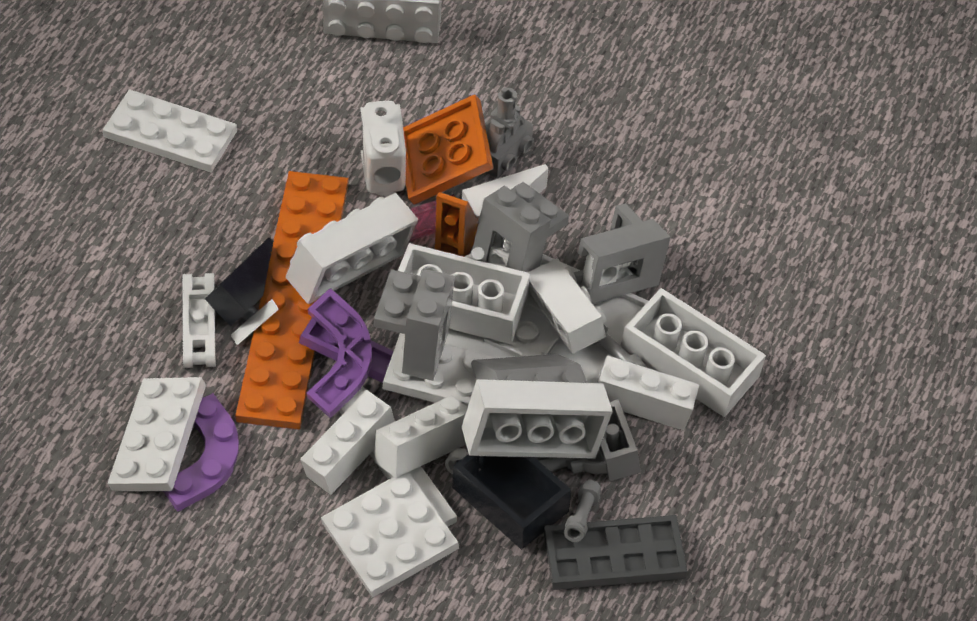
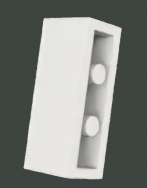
M556 258L527 272L530 273V297L572 354L606 337L603 324L607 320L600 306L594 307L587 289L584 286H578L576 277L569 266L565 268L559 259Z
M608 355L597 383L604 384L609 402L619 399L623 412L684 430L687 425L699 388V384Z
M366 389L300 458L306 476L332 495L375 449L376 430L395 422L391 407Z
M451 395L376 430L375 463L395 478H398L466 445L461 427L468 407Z

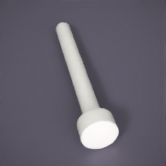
M476 247L470 254L464 257L480 260L484 257V250Z

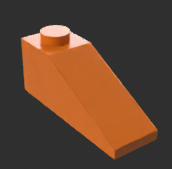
M438 192L436 196L435 250L464 257L470 253L474 245L478 218L468 201Z

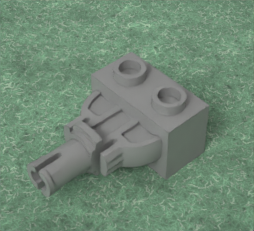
M503 88L498 93V106L491 112L490 118L492 120L486 126L493 169L487 173L495 178H498L504 171H510L517 157L522 152L524 154L527 153L534 142L532 137L533 124L520 115L521 109L516 105L517 92L512 88Z
M619 399L610 402L613 412L595 459L535 457L549 471L567 467V469H571L573 474L582 471L591 474L607 473L609 481L641 472L638 450Z

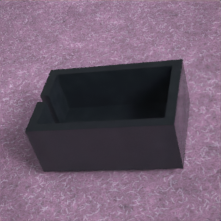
M468 454L453 465L452 488L521 550L544 532V526L553 525L569 512L571 489L535 457L469 456Z

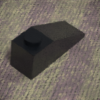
M270 237L257 247L205 298L230 326L240 318L244 322L247 321L258 310L255 304L264 294L274 242Z

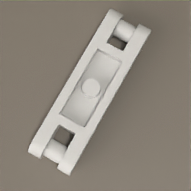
M205 273V277H192V274H183V368H193V365L206 364V368L216 367L215 310L205 300L215 289L214 273ZM205 347V352H193V348Z

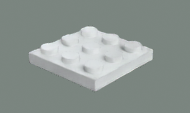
M409 472L398 478L392 477L321 517L322 524L371 597L388 590L459 549L458 541Z

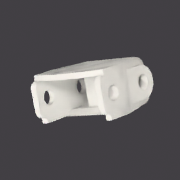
M393 101L368 102L365 107H360L363 125V150H361L363 172L368 192L387 197L404 190L406 185V147L400 104L395 105ZM380 110L385 111L386 115L378 116L376 112Z

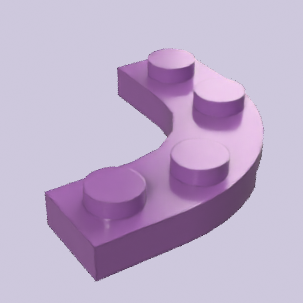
M330 288L308 308V314L333 336L338 343L339 353L337 361L331 370L307 392L308 399L329 418L333 417L361 389L368 377L372 363V344L365 322L345 300Z
M213 393L202 398L194 422V426L205 442L204 452L198 461L178 473L172 491H163L177 512L214 493L228 480L234 471L233 467L239 454L237 429L232 418Z

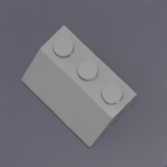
M559 354L477 359L471 362L476 380L587 383L581 365Z

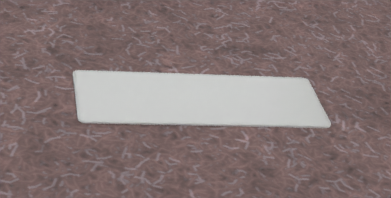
M271 299L231 334L237 345L279 310L275 302Z

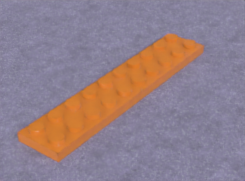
M288 172L264 294L259 305L260 310L272 299L279 310L254 330L235 415L236 422L298 430L301 428L316 351L300 344L299 340L302 332L312 319L308 314V308L314 302L307 304L286 279V274L290 267V260L295 254L297 242L302 236L307 233L314 234L322 230L331 221L335 220L338 222L342 220L349 178Z

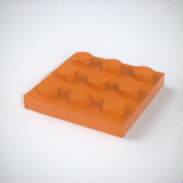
M475 94L403 127L406 147V189L408 199L414 205L437 195L438 192H444L493 169L481 100Z

